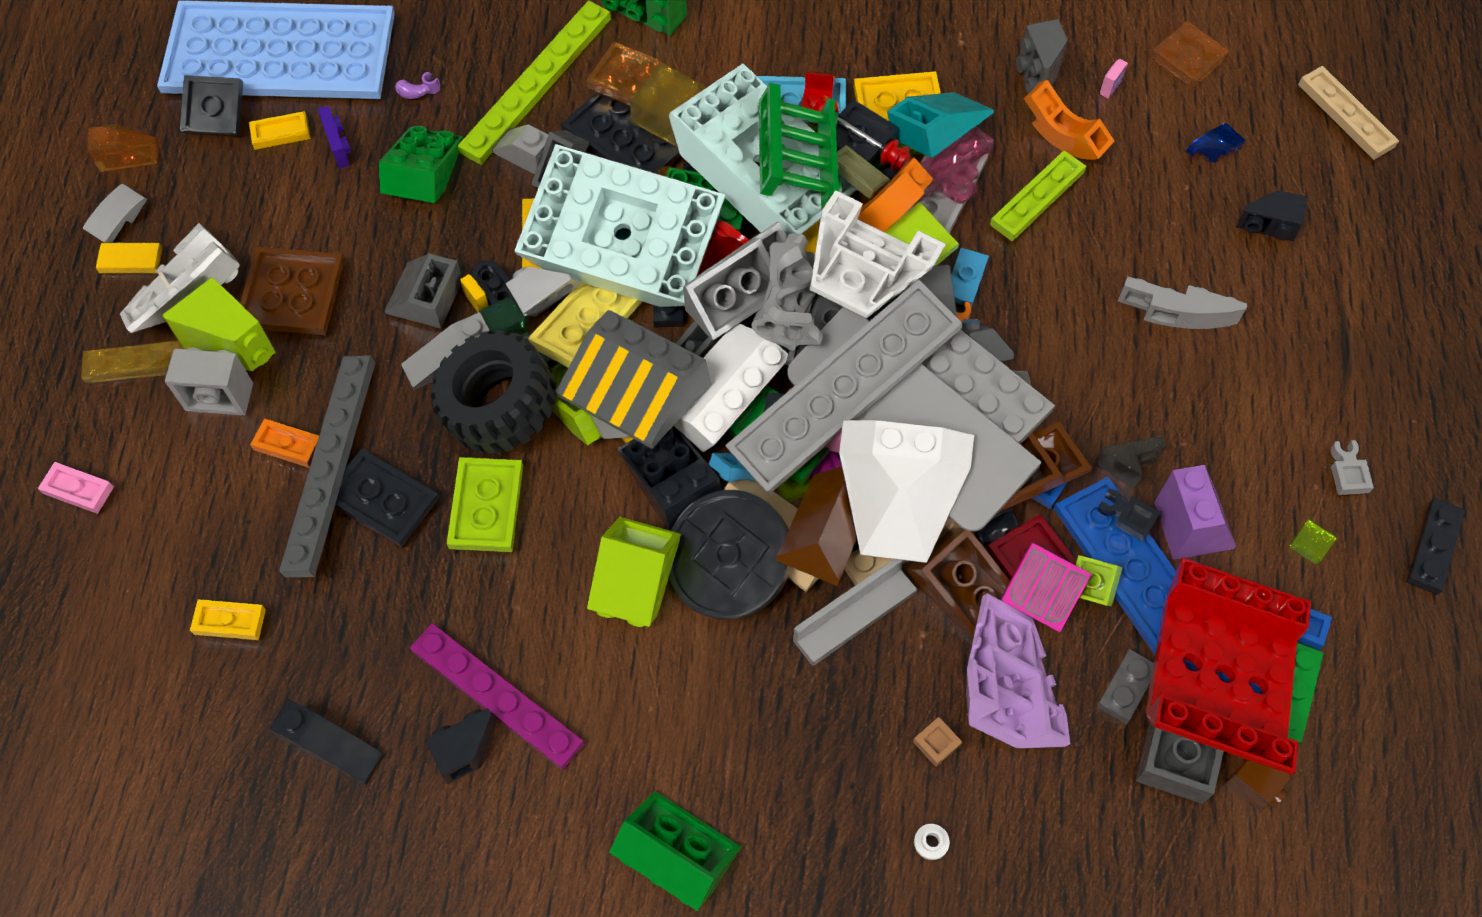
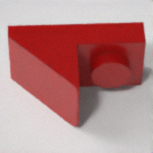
M808 70L805 75V89L801 107L809 108L813 99L822 95H827L828 99H832L836 74Z

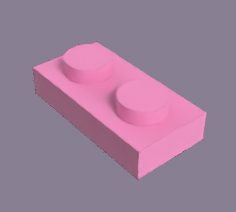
M57 462L53 463L38 487L45 495L97 514L114 488L109 481Z

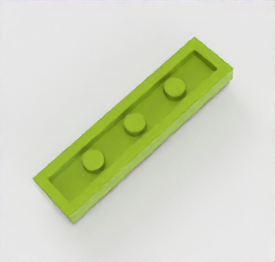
M1064 150L991 219L990 226L1013 242L1084 174L1086 165Z

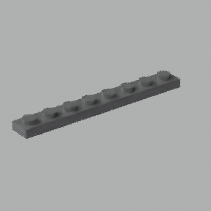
M371 355L343 356L279 569V572L284 577H315L376 363Z

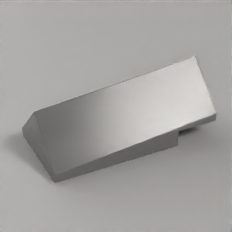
M780 222L774 223L683 286L685 310L710 339H716L763 306L770 280V246L773 242L785 243L787 238Z

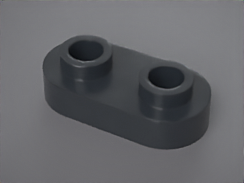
M490 260L481 261L474 266L472 277L485 292L489 305L493 309L497 306H505V312L514 309L518 303L506 285L510 279L496 262ZM488 277L492 278L489 281H485V279ZM502 298H508L507 300L499 301Z

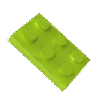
M459 457L447 538L449 549L513 552L523 472L522 460Z

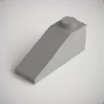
M480 312L450 325L401 364L413 390L433 382L435 372L441 369L440 362L444 357L448 358L451 355L452 348L456 345L461 346L465 343V339L470 336L476 338L480 336L481 332L489 331Z

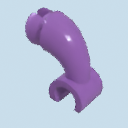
M426 72L422 75L423 84L413 85L406 80H399L395 85L396 92L406 99L419 98L427 93L436 94L440 90L439 79L436 78L433 81L432 74Z

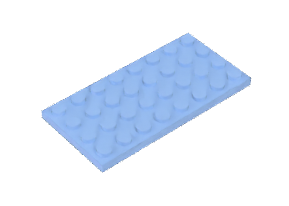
M178 1L157 87L161 93L183 94L184 75L240 78L243 81L242 95L381 99L395 12L393 6Z

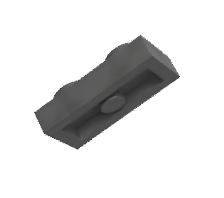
M1129 649L1097 707L1127 724L1151 682L1154 663Z

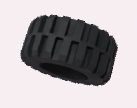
M496 330L495 334L491 331L481 332L479 337L470 336L465 339V343L461 346L456 345L451 349V355L448 358L444 357L440 362L441 369L435 372L433 377L435 385L431 386L430 397L432 399L433 411L446 429L463 446L470 447L472 451L479 453L486 451L488 454L500 453V449L505 451L515 449L516 444L520 442L525 444L531 440L529 436L534 432L538 433L543 428L542 422L544 419L548 420L552 413L550 405L555 404L556 392L554 390L557 387L556 380L552 375L553 372L529 340L524 339L522 335L517 333L509 334L508 331ZM505 377H513L508 389L499 399L488 405L476 407L479 396L490 384Z

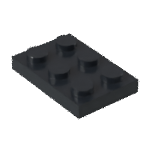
M361 449L345 468L335 508L402 548L439 500V495L427 486Z

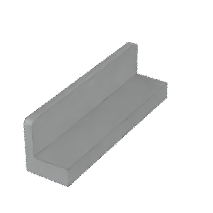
M893 559L794 628L793 642L812 666L916 594V587L901 570L903 560Z

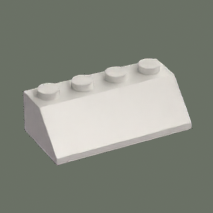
M737 324L728 330L704 356L711 384L674 426L702 452L714 446L786 363L788 353L778 344L767 341L757 335L752 328Z

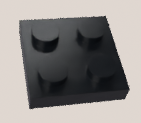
M184 75L180 131L185 134L239 136L243 81L240 78Z

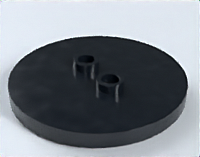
M721 490L707 494L690 504L678 517L671 530L680 533L681 536L669 575L670 583L679 598L688 607L702 615L719 620H736L751 616L761 611L776 598L788 578L791 567L775 561L788 532L786 523L774 507L752 493L740 490Z

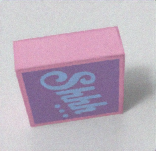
M1119 59L1114 63L1104 77L1100 95L1108 99L1123 79L1127 62Z

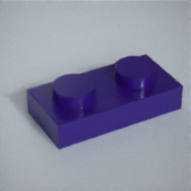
M329 106L319 108L318 111L339 169L350 166L346 154L351 153L346 136L340 138L339 133L344 132L339 116H332Z

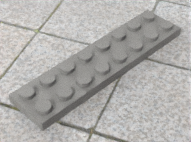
M917 280L726 444V448L769 495L842 432L843 421L856 420L956 334L962 328V322L920 280Z

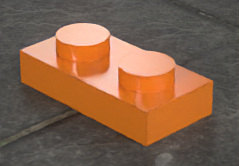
M264 419L250 445L255 451L310 468L319 435Z

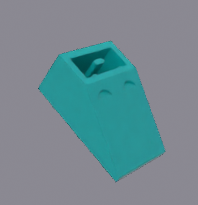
M954 92L909 96L887 111L889 122L900 128L899 135L895 139L899 140V143L931 158L994 113L993 109Z

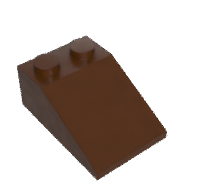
M951 528L936 542L927 563L915 561L907 569L922 590L972 639H974L982 597L988 593L1000 600L1010 582L974 534L963 528Z

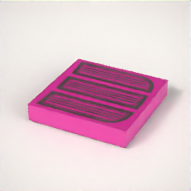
M1031 542L1000 600L1061 632L1091 574Z

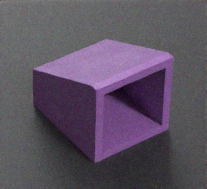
M1205 465L1173 470L1154 502L1156 510L1161 512L1159 519L1173 560L1235 549L1236 545L1221 502Z

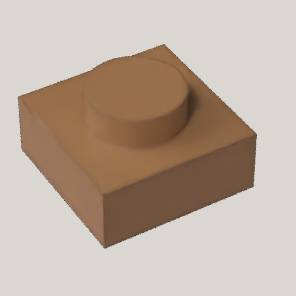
M938 717L914 738L913 743L937 767L961 746L962 741Z

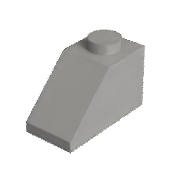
M529 124L511 129L493 148V153L535 174L548 134Z
M530 266L516 271L513 274V279L506 283L522 312L533 317L538 316L583 284L579 278L570 274Z

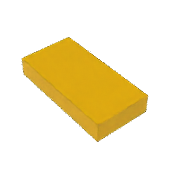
M305 111L249 122L252 145L255 150L311 139L308 117Z
M101 243L96 269L99 273H157L155 271L160 265L162 247L159 243Z

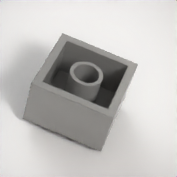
M192 347L186 350L174 349L165 383L185 411L246 415L253 382L236 353L228 350H218L217 352L202 351Z

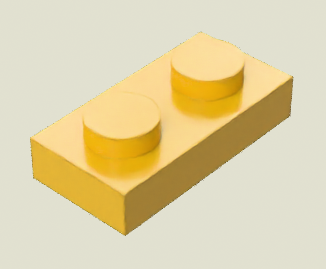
M198 599L190 631L194 635L259 640L266 609L263 605Z

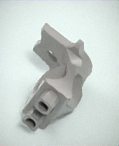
M789 234L785 243L773 242L771 244L770 280L764 304L752 322V329L757 335L767 341L787 347L792 351H795L797 345H820L823 335L818 327L814 325V317L811 313H804L816 293L810 290L815 254L804 251L808 241L803 234Z

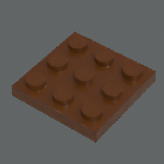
M256 246L240 304L259 321L263 330L326 335L345 262L343 254Z

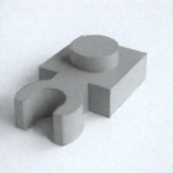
M1351 440L1347 445L1349 452H1345L1341 449L1340 442L1335 441L1331 447V455L1337 461L1333 463L1331 470L1338 495L1370 493L1374 487L1366 459L1357 460L1356 458L1359 451L1358 443L1355 440Z

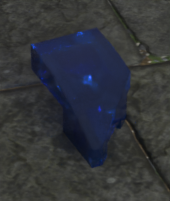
M1224 123L1190 144L1186 152L1193 156L1196 152L1203 153L1209 161L1216 163L1221 154L1227 155L1241 149L1246 140L1230 125Z

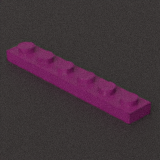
M433 623L410 647L416 656L485 710L489 709L492 716L562 771L583 747L584 742L582 739Z

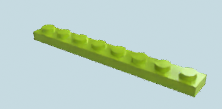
M588 0L457 146L459 153L482 165L493 153V148L504 135L520 123L611 20L610 11Z

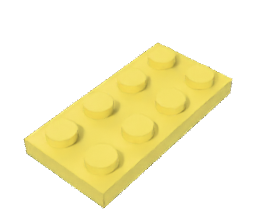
M583 283L558 305L532 333L528 340L538 352L569 368L588 330L608 309L628 319L643 301Z

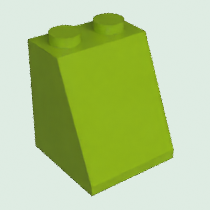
M213 277L162 315L185 349L192 347L212 352L228 350L236 353L245 370L252 372L258 366L265 364L276 353L259 321Z
M619 517L601 537L587 609L596 611L602 617H617L627 620L629 624L636 627H650L658 615L681 534Z

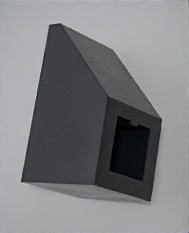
M1277 190L1246 205L1236 223V228L1252 233L1273 236L1282 240L1294 241L1303 225L1307 197Z
M489 709L472 711L463 718L464 721L452 727L450 725L440 727L432 733V737L425 740L441 776L447 784L479 769L496 725Z

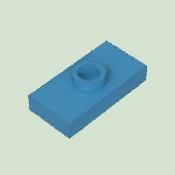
M960 248L951 274L955 304L964 306L965 302H969L972 308L989 258L988 255Z

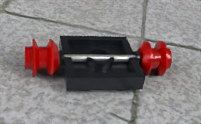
M822 95L821 97L814 98L809 109L821 112L828 101V96ZM853 100L840 114L838 113L836 124L837 151L847 145L870 164L881 155V165L884 166L891 163L892 172L901 170L911 158L909 154L910 148L905 146L900 149L899 140L895 139L899 135L900 128L856 100ZM835 101V112L838 113V102Z

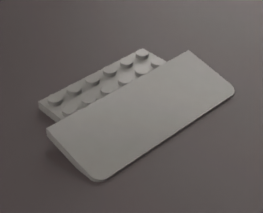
M842 307L821 330L823 335L820 345H807L790 363L788 378L794 385L799 383L870 321ZM960 329L856 420H878L941 427L974 435L971 468L949 513V517L967 531H978L1006 505L1040 467L1041 461L1020 444L1053 411L1055 405Z

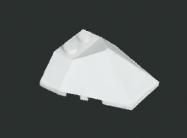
M835 190L822 210L810 290L868 318L930 271L946 244L920 231H917L910 245L858 220L863 203Z
M198 223L173 250L177 255L166 266L161 264L155 271L159 276L148 287L144 285L120 313L126 329L133 333L166 322L162 316L165 312L211 277L220 285L224 282L229 283L238 274L239 270L237 268L240 264L227 248Z
M878 420L843 421L839 454L861 555L927 563L970 471L974 435L941 427Z

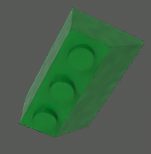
M654 791L624 820L609 853L618 858L623 864L648 878L653 884L660 886L678 898L683 904L690 906L698 912L716 889L740 851L741 846L660 793Z

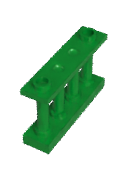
M769 82L759 100L760 194L772 196L778 185H792L821 192V209H824L835 190L841 192V182L838 181L836 141L838 113L835 112L834 99L829 98L821 112L784 102V99L781 98L780 85ZM781 114L818 123V133L785 125L784 121H781ZM782 137L819 146V156L785 148V145L782 144ZM782 160L820 169V180L786 172V169L783 168Z

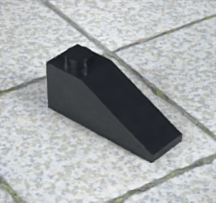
M290 699L286 701L269 728L281 741L364 784L368 782L384 755L379 750L319 714Z

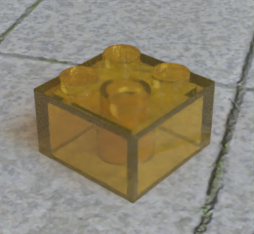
M662 63L631 98L632 123L678 147L669 114L706 89L707 86Z

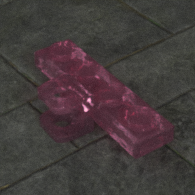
M975 126L933 158L929 157L920 163L933 180L924 190L925 193L913 206L939 187H941V192L959 204H963L977 194V186L973 180L978 178V170L973 163L994 148V140ZM958 188H965L967 192L959 193L956 190Z

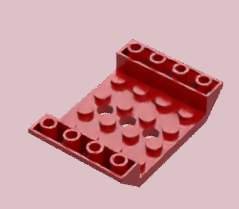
M1181 558L1163 605L1146 709V715L1153 727L1293 775L1296 772L1298 741L1288 738L1296 647L1297 641L1309 628L1311 601ZM1183 660L1192 662L1196 666L1197 671L1187 669ZM1216 672L1224 673L1229 678L1230 683L1221 681ZM1249 683L1258 685L1263 694L1255 693Z

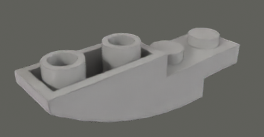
M1129 276L1126 278L1118 302L1146 310L1145 321L1188 329H1211L1238 324L1247 308V303L1238 301L1233 297H1225L1209 292L1204 288L1189 285L1185 294H1182L1174 289L1163 288L1148 283L1143 279H1135Z

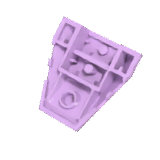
M988 593L982 597L967 667L966 697L969 726L1015 748L1066 747L1070 745L1067 714L1063 704L1057 705L1051 688L1056 683L1053 675L1047 676L1041 659L1046 654L1033 618Z

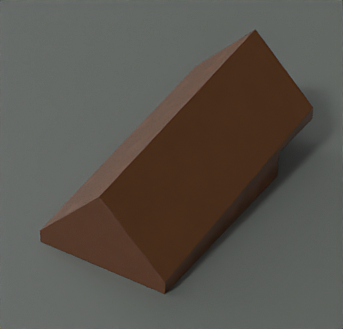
M1059 421L1036 433L1032 432L1020 444L1040 460L1041 465L1000 511L1092 471V467Z
M842 466L813 475L775 558V561L838 586L857 539Z

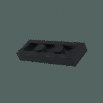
M1433 498L1429 502L1406 583L1435 595L1443 591L1465 509L1437 498Z

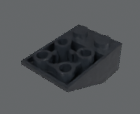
M674 425L653 449L635 439L617 448L619 455L654 511L670 531L678 517L690 504L707 494L722 490L719 477L683 433Z

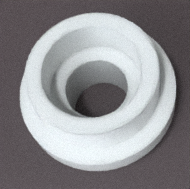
M936 824L922 826L914 838L916 851L920 856L928 860H937L943 857L948 851L950 844L947 832ZM927 836H935L938 839V845L936 847L929 846L926 843Z

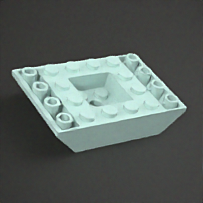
M741 64L670 112L669 118L680 155L719 193L725 194V198L760 232H763L774 223L780 222L786 236L789 234H804L821 220L823 210L821 209V192L782 184L781 186L778 185L772 196L760 194V167L755 163H760L759 100L767 86L750 69ZM781 114V121H784L785 125L814 132L802 119ZM782 137V144L785 145V148L819 156V146ZM782 160V165L786 172L820 180V169ZM838 174V181L841 182L840 193L850 197L857 189Z
M555 144L515 248V253L541 269L570 274L579 278L584 284L659 307L685 306L683 286L698 275L722 208L725 194ZM621 228H627L631 231L630 237L626 240L617 239L615 233Z

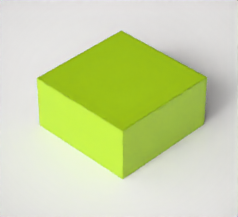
M1078 555L1075 566L1091 574L1079 598L1112 607L1122 567Z

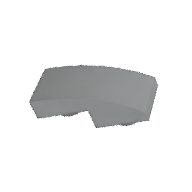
M121 184L100 203L83 226V229L104 243H113L125 222L133 223L147 199L128 186Z

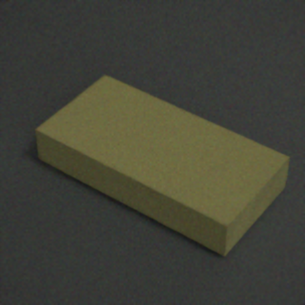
M847 145L837 151L838 174L869 199L877 195L890 182L888 177Z

